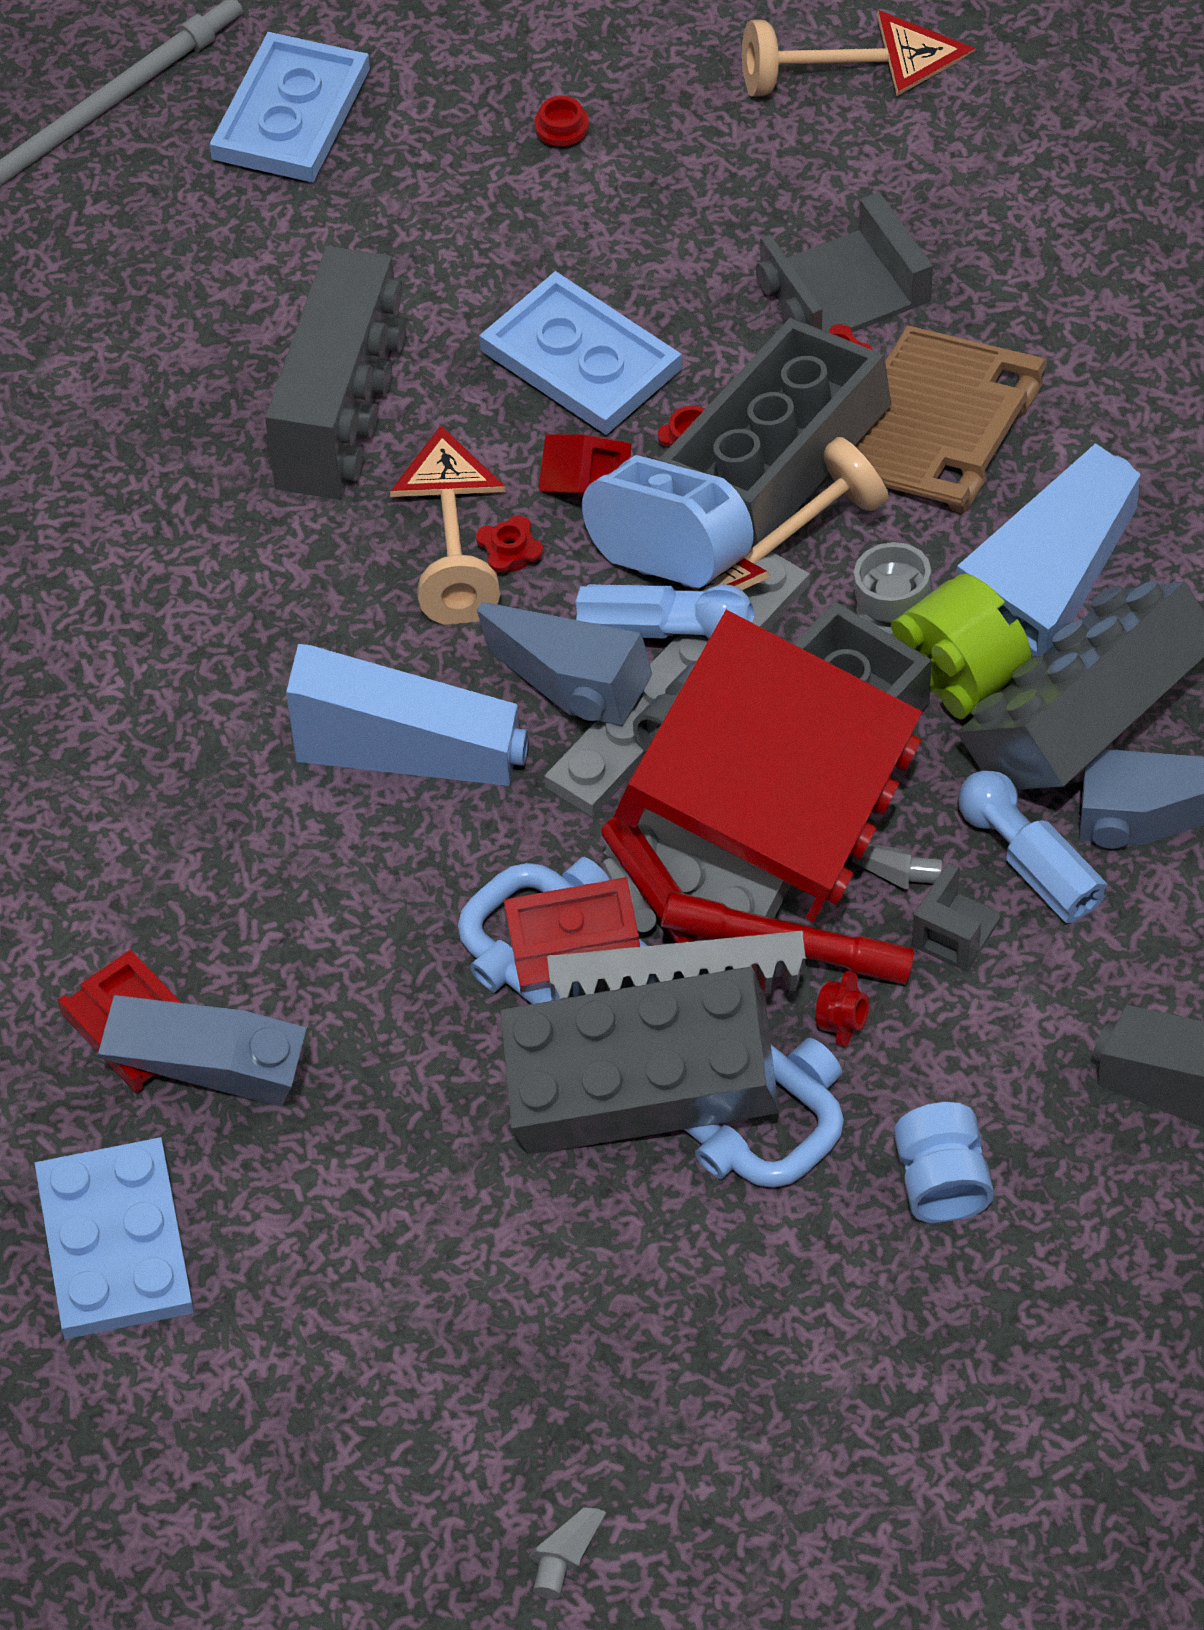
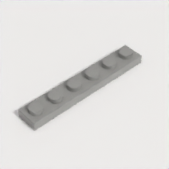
M772 551L755 563L766 570L771 577L742 590L749 597L753 605L754 618L752 623L765 630H768L810 586V573ZM678 634L650 664L653 675L623 726L597 720L545 774V788L593 817L634 774L645 754L634 735L633 721L658 695L665 694V689L690 663L697 662L709 639L705 635Z

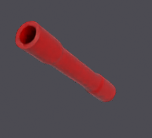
M671 890L666 899L661 927L710 939L802 931L805 958L845 967L857 974L903 985L908 981L914 957V948L864 936H846L730 908L721 902Z

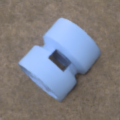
M939 1102L913 1109L899 1119L894 1126V1137L899 1159L906 1169L904 1182L912 1214L921 1221L938 1223L971 1218L985 1210L993 1201L994 1190L987 1161L981 1155V1135L976 1114L973 1110L961 1103Z

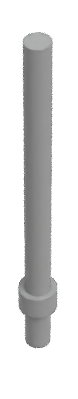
M224 0L203 16L195 14L178 26V34L1 158L0 186L191 50L198 53L215 40V33L243 14L242 6L238 0Z

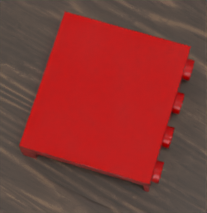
M726 609L630 779L613 817L636 828L645 810L648 809L816 897L805 917L814 922L825 900L837 906L854 873L843 866L849 855L860 860L877 828L866 821L871 811L883 816L899 785V782L891 779L889 776L894 766L905 772L922 740L911 733L923 711Z

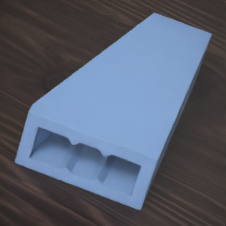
M1095 443L957 566V576L966 573L979 578L993 588L1006 602L998 608L999 612L1009 625L1018 619L1027 635L1031 653L1034 656H1042L1054 645L1051 641L1054 634L1074 621L1137 509L1141 474L1127 460L1112 455Z
M298 644L286 691L296 762L510 786L514 765H525L529 732L527 729H519L517 704L315 646Z

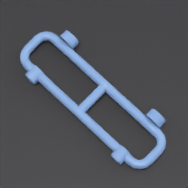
M581 857L562 876L544 865L531 863L511 866L497 874L470 898L461 910L458 930L461 942L477 958L470 964L474 977L493 993L507 983L531 1004L555 1000L551 999L550 987L520 993L512 948L502 940L495 942L483 930V921L504 902V899L509 898L519 889L529 887L541 892L553 891L610 880L607 874L595 862L586 857ZM639 939L640 947L648 946ZM806 1038L788 1055V1058L771 1045L775 1081L817 1115L818 1124L815 1130L787 1157L779 1161L770 1162L764 1161L751 1152L741 1135L727 1125L721 1127L718 1124L684 1129L702 1144L695 1151V1155L704 1168L720 1180L733 1169L742 1178L755 1185L775 1188L792 1184L800 1179L832 1150L841 1137L844 1118L839 1102L827 1089L842 1075V1069L835 1056L822 1043L813 1038Z

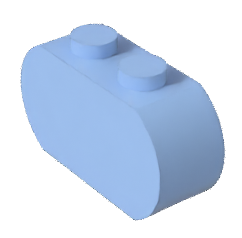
M635 455L623 462L613 472L603 475L592 482L585 490L583 496L582 512L586 528L597 548L611 563L638 570L639 573L644 575H655L676 581L685 587L700 588L710 584L714 578L744 559L750 552L753 544V525L748 509L732 485L721 477Z

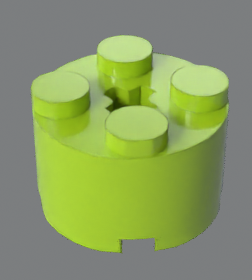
M966 573L959 574L954 579L946 581L891 623V629L896 639L932 660L930 690L943 701L948 711L958 719L966 718L981 700L1000 692L1014 681L1012 673L1021 664L1032 659L1027 635L1018 619L1009 625L998 610L1006 602L988 584Z

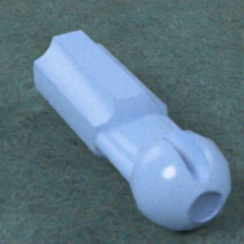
M588 584L587 586H580L575 602L577 608L576 620L640 632L642 638H666L667 636H673V634L705 635L710 639L726 609L750 622H753L754 609L749 597L739 587L727 584L714 586L706 591H674L672 586Z
M983 770L973 773L966 778L958 793L959 810L964 819L975 827L996 829L1009 843L1006 860L1065 923H1074L1100 905L1106 897L1104 893L1108 884L1048 821L1040 820L1031 823L1017 809L1018 791L1009 777L1000 772Z

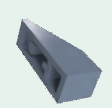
M481 602L477 608L488 649L569 715L578 716L589 721L598 720L623 726L653 675L640 632Z
M1104 749L1084 768L1079 841H1091L1101 847L1114 849L1123 847L1126 844L1144 845L1204 825V757Z
M114 995L97 1058L266 1104L282 1106L292 1087L307 1027L244 1010Z

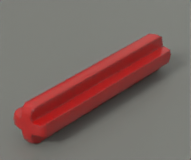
M613 817L601 827L602 837L659 921L662 922L669 891L683 892L639 827L633 828ZM665 928L674 943L714 940Z

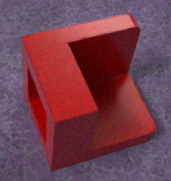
M545 434L539 490L546 493L584 495L585 490L592 482L603 475L613 472L623 462L630 459L632 443L586 434Z

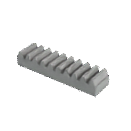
M802 931L547 956L551 999L555 1000L752 966L764 994L771 993L775 977H782L788 990L796 991L800 975L804 974L806 959Z

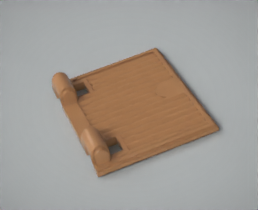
M907 325L885 361L891 406L857 442L855 447L871 463L886 488L948 503L951 511L963 514L964 511L969 510L986 481L985 469L1015 418L1026 414L1042 387V373L1046 368L1047 359ZM1002 370L1018 373L1019 381L1015 387L995 383ZM945 465L962 470V476L958 483L937 479Z

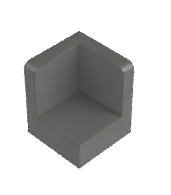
M947 863L914 914L912 947L968 972L1000 922V913L959 894L960 868Z

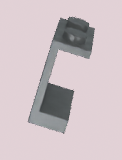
M880 192L860 199L859 230L787 258L770 234L760 238V263H757L755 267L756 276L766 295L775 294L781 303L785 322L792 318L825 332H829L830 327L833 325L844 324L849 326L853 333L931 302L933 265Z

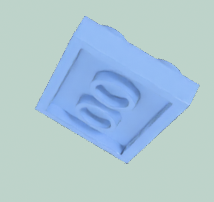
M267 32L209 144L211 159L314 182L370 70L369 55L367 53Z
M556 271L479 335L480 351L605 435L612 431L682 369L681 353Z
M161 1137L34 1162L64 1339L194 1313Z

